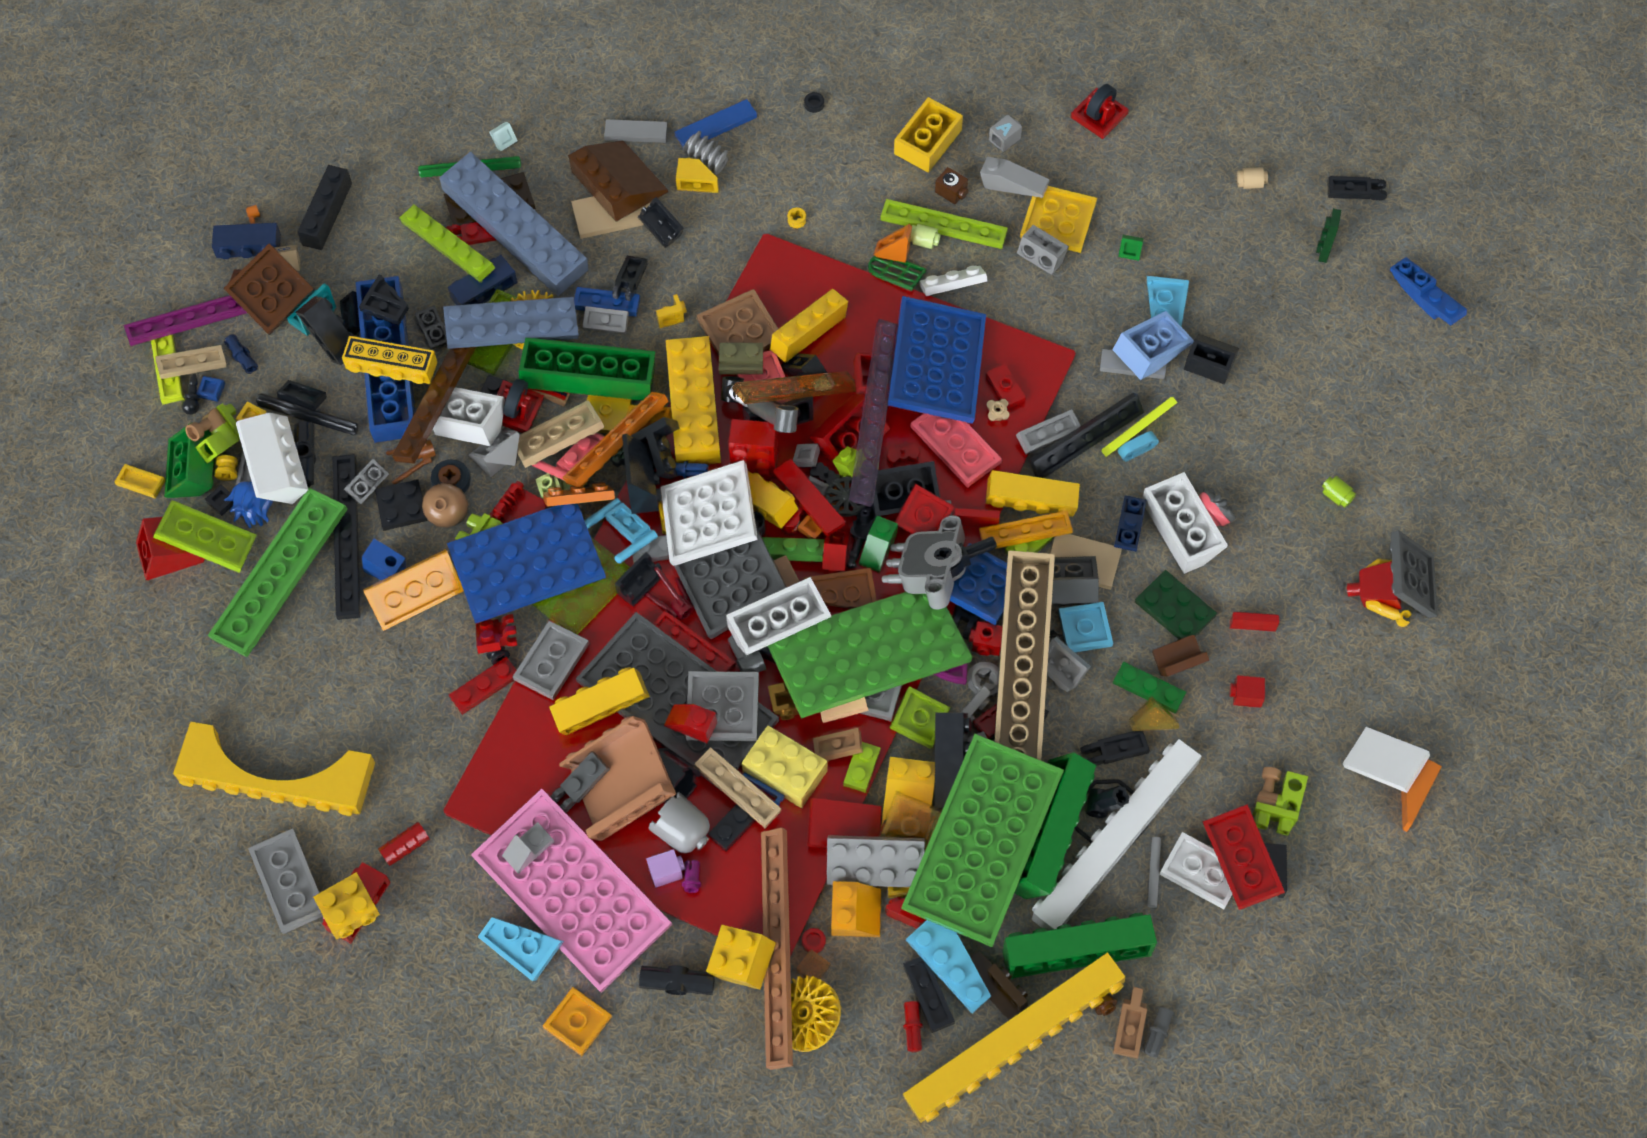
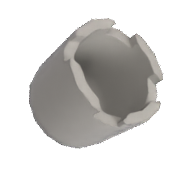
M680 792L677 793L676 798L672 796L660 809L658 814L661 817L657 823L652 821L649 825L651 832L680 853L692 852L696 847L700 850L709 840L706 837L710 828L708 818Z

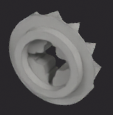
M979 662L969 669L967 673L968 688L975 695L984 686L991 691L989 696H994L998 692V666L990 662ZM990 674V684L985 683L984 685L980 686L981 679L979 677L985 678Z

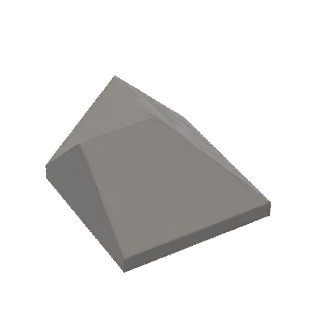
M501 428L500 433L491 446L480 445L469 454V457L490 477L506 465L515 466L519 433Z

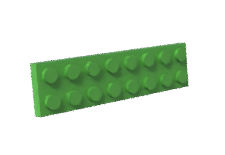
M308 488V491L299 501L208 636L225 647L248 657L347 511V507L332 498Z

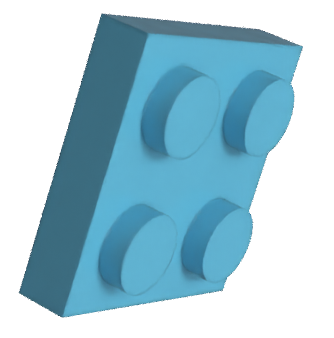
M1104 602L1059 608L1058 615L1065 645L1071 650L1081 652L1113 646Z

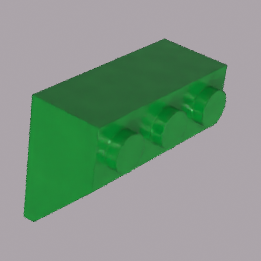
M184 427L168 439L165 498L201 496L212 488L214 483L212 472L215 460L213 459L206 463L195 448L212 435L209 430L204 431V436L201 439L193 441L187 436L186 427ZM206 444V445H205V450H206V452H207L208 454H210V455H213V452L210 450V448H209L208 445Z

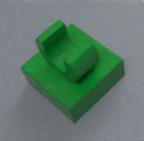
M1123 235L1118 257L1139 261L1144 238Z

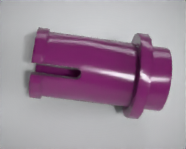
M689 860L685 862V881L682 882L685 892L695 893L701 887V882L699 881V861L692 860V865H690Z

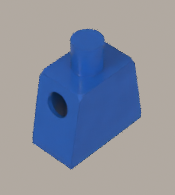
M373 539L362 555L363 572L383 580L406 569V558L378 540Z

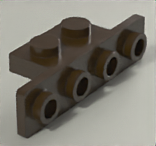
M977 951L970 957L991 995L989 999L1008 1021L1029 1007L1028 1000L1026 999L1028 994L1020 985L1016 987L1009 980L1012 978L1003 966L998 968L995 963L992 965L981 951Z

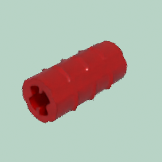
M416 822L411 827H407L402 833L397 834L390 841H387L378 850L387 864L391 866L407 854H411L416 848L421 847L430 838L420 823Z

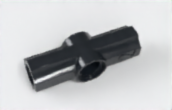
M299 421L297 424H294V442L307 487L310 488L311 485H314V464L316 462V455L314 453L315 426L307 421Z
M671 965L668 968L641 966L639 988L663 990L671 995H686L687 993L713 995L715 976L707 972L693 971L678 965Z

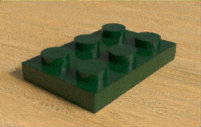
M1164 570L1135 599V603L1178 640L1190 635H1195L1196 637L1217 615L1216 611L1167 570Z

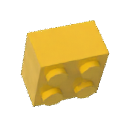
M721 925L706 972L720 980L761 990L776 942L762 934Z

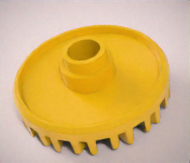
M806 975V978L797 976V980L793 978V983L791 984L792 1050L808 1052L820 1048L833 1036L839 1025L841 1005L837 993L826 982L814 976Z

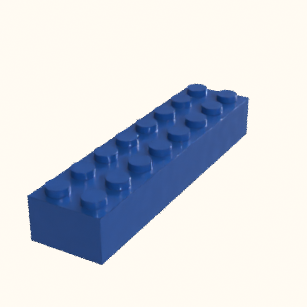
M399 276L384 278L390 287L392 286L397 295L404 300ZM375 279L356 282L361 338L409 346L406 316H404L398 326L360 311L359 306ZM364 373L369 428L374 443L401 439L416 412L413 382L404 379L394 380L387 376L377 377Z

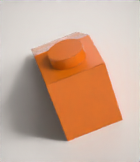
M1429 759L1407 793L1401 791L1402 827L1406 832L1413 824L1442 767Z

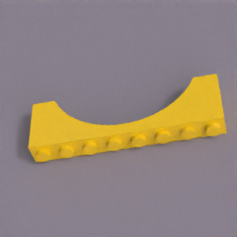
M190 721L173 774L179 783L184 786L202 785V788L210 791H215L218 788L232 795H238L240 792L254 799L267 797L276 803L288 801L293 802L298 807L305 808L307 805L315 806L320 811L329 812L332 809L337 810L342 815L352 816V814L360 815L375 761L371 754L348 750L336 763L317 774L295 780L265 779L247 773L227 758L220 744L219 734L213 725Z

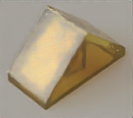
M1153 696L1129 719L1132 731L1179 729L1176 717Z

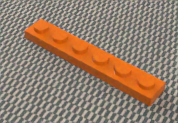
M651 392L562 477L566 484L579 488L586 484L589 478L604 466L606 461L618 453L619 449L623 446L622 434L630 436L645 427L655 414L663 409L669 402L665 394Z

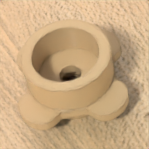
M1001 399L1000 401L989 400L987 402V407L989 408L988 419L991 421L1008 419V401L1006 399Z

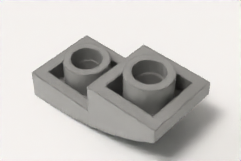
M372 459L344 490L359 504H362L389 473Z

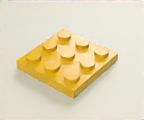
M1048 186L1043 198L1032 196L1020 238L1032 225H1035L1069 246L1068 250L1081 253L1097 198Z

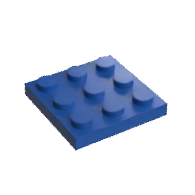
M985 552L970 558L971 565L966 566L964 574L959 579L953 581L954 586L950 601L996 625L1004 612L1007 563Z

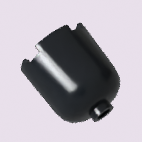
M659 748L658 752L676 795L680 792L684 797L688 798L697 786L694 781L696 776L700 777L699 769L673 750Z

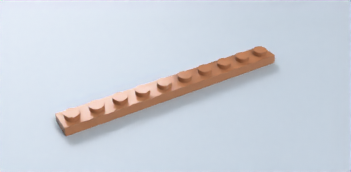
M784 828L761 832L763 935L776 942L764 978L766 1068L770 1070L793 1066L787 830Z

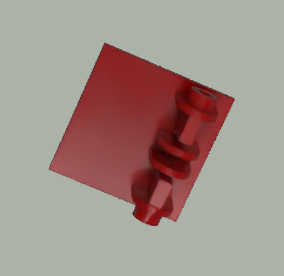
M516 481V483L510 485L489 515L491 518H495L504 524L547 508V505L542 498L523 489V483Z

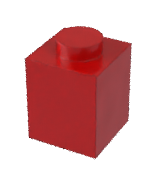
M1237 675L1235 682L1230 684L1229 696L1233 697V705L1261 708L1265 700V678Z

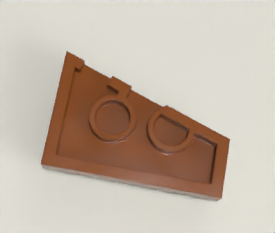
M871 568L811 577L825 605L854 609L877 601Z

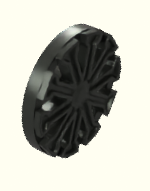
M844 476L831 482L826 490L825 498L840 516L850 517L857 515L865 508L868 494L866 487L860 480ZM841 506L844 507L842 511L839 510ZM851 506L853 508V511H850L848 507Z

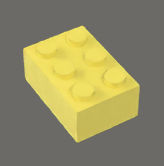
M768 725L742 761L743 773L749 774L783 794L785 799L800 808H803L828 771L827 760Z

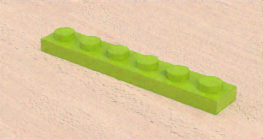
M886 199L881 213V221L902 226L908 224L917 226V224L936 228L938 233L944 236L1003 249L1008 232L1007 227Z
M413 204L399 217L406 227L477 281L481 282L495 269L492 262Z

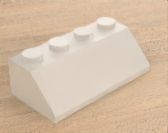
M266 413L237 421L236 426L256 497L289 504L295 503L308 491L288 417Z
M1185 472L1144 489L1142 499L1147 500L1145 508L1184 574L1204 566L1227 548L1226 541Z
M811 577L729 613L726 617L728 628L737 645L746 655H749L831 617V614Z

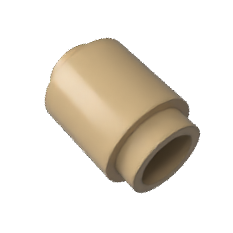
M1263 167L1242 168V170L1237 171V187H1243V189L1264 188V184L1268 183V173L1263 170Z

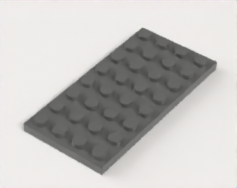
M637 612L577 676L576 681L580 685L591 688L597 685V681L602 678H612L619 675L618 672L624 668L631 667L637 669L642 676L650 697L617 713L624 718L634 716L644 719L654 741L664 748L673 750L693 766L711 747L737 770L756 743V741H708V743L700 740H686L685 734L664 727L673 705L687 704L688 671H717ZM759 702L757 740L767 725L774 728L779 722V717ZM700 772V775H701L703 778H705L707 781H709L711 784H713L707 777H705V776Z

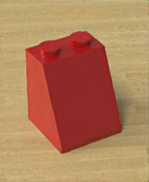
M163 517L143 518L136 540L146 580L204 563L205 560L202 557L153 538Z

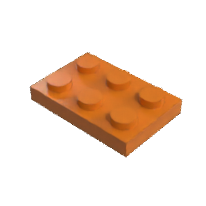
M605 482L593 483L592 487L588 488L570 486L569 490H561V487L548 488V492H543V499L547 507L615 499L614 490L609 485H606Z

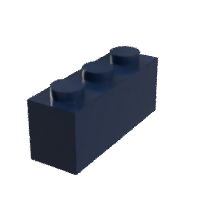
M277 223L213 225L212 249L216 258H250L257 256L269 243L274 248L280 247L281 233Z
M502 255L492 258L489 261L493 263L495 269L481 282L477 281L470 274L454 281L448 287L450 298L456 305L486 303L518 283L514 269Z

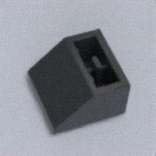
M1198 334L1188 353L1184 370L1225 385L1239 348Z

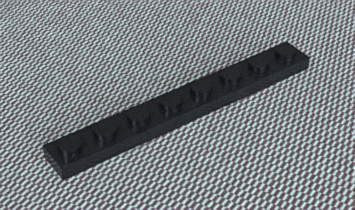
M355 454L332 456L333 499L347 507V511L334 529L337 620L360 618L357 501L344 490L357 475Z

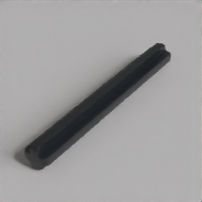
M259 394L256 399L257 405L350 435H356L358 431V424L320 411H314L265 394Z

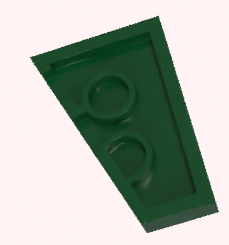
M1333 208L1330 216H1326L1324 228H1322L1320 240H1318L1316 253H1319V262L1327 263L1339 228L1342 210Z

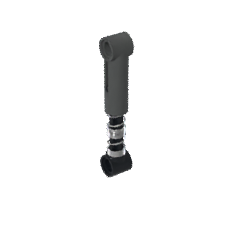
M724 376L722 378L721 400L739 402L748 407L750 412L773 424L776 431L785 433L796 432L797 407L784 405L761 392H755L745 387L744 379L741 377Z

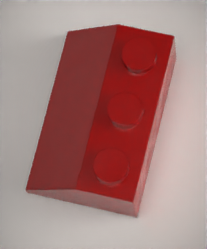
M853 394L809 437L814 444L819 445L820 453L833 463V460L847 446L861 451L864 455L890 430V427L868 395Z

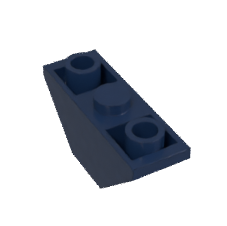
M1124 496L1114 547L1137 551L1146 499Z

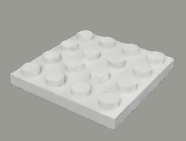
M744 460L661 487L669 560L673 566L758 540L747 464Z

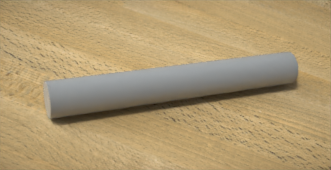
M1152 837L1147 904L1149 908H1157L1161 852L1160 837Z

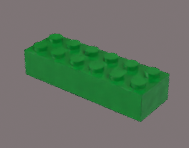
M525 337L519 366V379L528 382L529 389L643 400L652 391L655 372V351Z
M1074 752L1048 760V764L1064 771L1014 892L1024 899L1051 895L1055 890L1058 873L1064 865L1066 850L1072 843V833L1079 823L1081 808L1087 800L1086 794L1089 785L1094 780L1096 765Z
M1134 913L1129 915V918L1119 919V917L1115 916L1099 923L1090 920L1071 927L1070 924L1058 926L1055 930L1047 931L1046 928H1040L1030 934L1023 935L1022 932L1011 933L1005 938L1002 953L1005 968L1011 975V979L1087 967L1107 952L1114 962L1150 957L1155 949L1157 940L1151 914Z

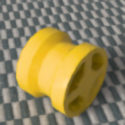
M230 455L218 456L215 460L217 469H215L214 476L222 481L235 480L237 478L235 468L238 466V459Z

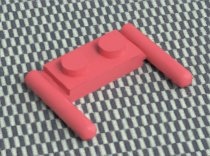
M596 433L579 440L556 463V467L541 460L532 466L564 480L562 477L605 436Z

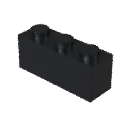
M314 296L295 313L330 360L335 364L342 365L344 363L342 356L348 338L354 335L345 329V322L339 315L334 314L331 310L333 306L326 298Z

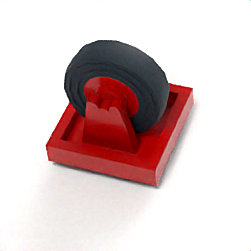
M1104 84L1099 89L1096 87L1071 112L1070 118L1101 139H1104L1128 115L1129 109L1115 100L1117 90L1109 84Z
M516 379L514 383L503 380L497 396H503L505 399L502 426L524 433L531 429L543 403L544 395L529 390L528 382Z

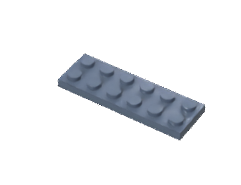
M574 297L443 306L447 349L524 343L525 337L554 341L578 339L579 335Z

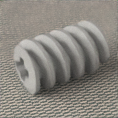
M698 131L687 140L683 151H687L689 156L694 155V159L701 160L704 165H707L709 170L714 169V173L717 175L728 162L726 157L728 150L720 153L721 145L713 148L715 141L712 140L706 143L708 136L706 135L701 139L702 132Z

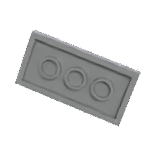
M293 828L248 848L282 934L323 917L313 898L320 891Z
M828 835L827 885H833V881L859 882L869 886L910 887L924 855L925 838Z

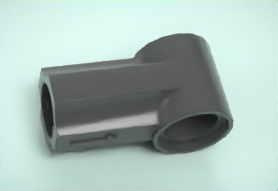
M733 636L728 638V642L737 658L736 661L740 672H761L766 670L764 660L758 650L746 655L737 645Z

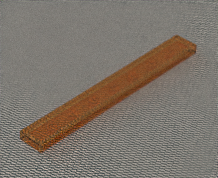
M847 371L736 382L732 387L744 404L856 391L855 380Z

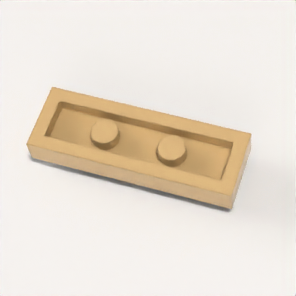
M221 345L156 356V364L161 379L226 367V360Z

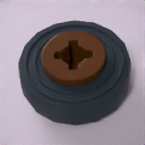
M448 459L441 461L434 467L430 480L432 487L441 483L453 484L465 493L470 487L471 476L469 469L464 463Z

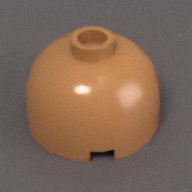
M441 483L434 485L426 492L423 497L422 509L430 523L437 527L449 528L463 521L468 511V501L464 492L459 487L453 484Z

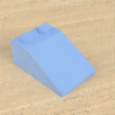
M1164 311L1121 333L1112 350L1142 380L1166 365L1193 344L1194 340L1167 311Z

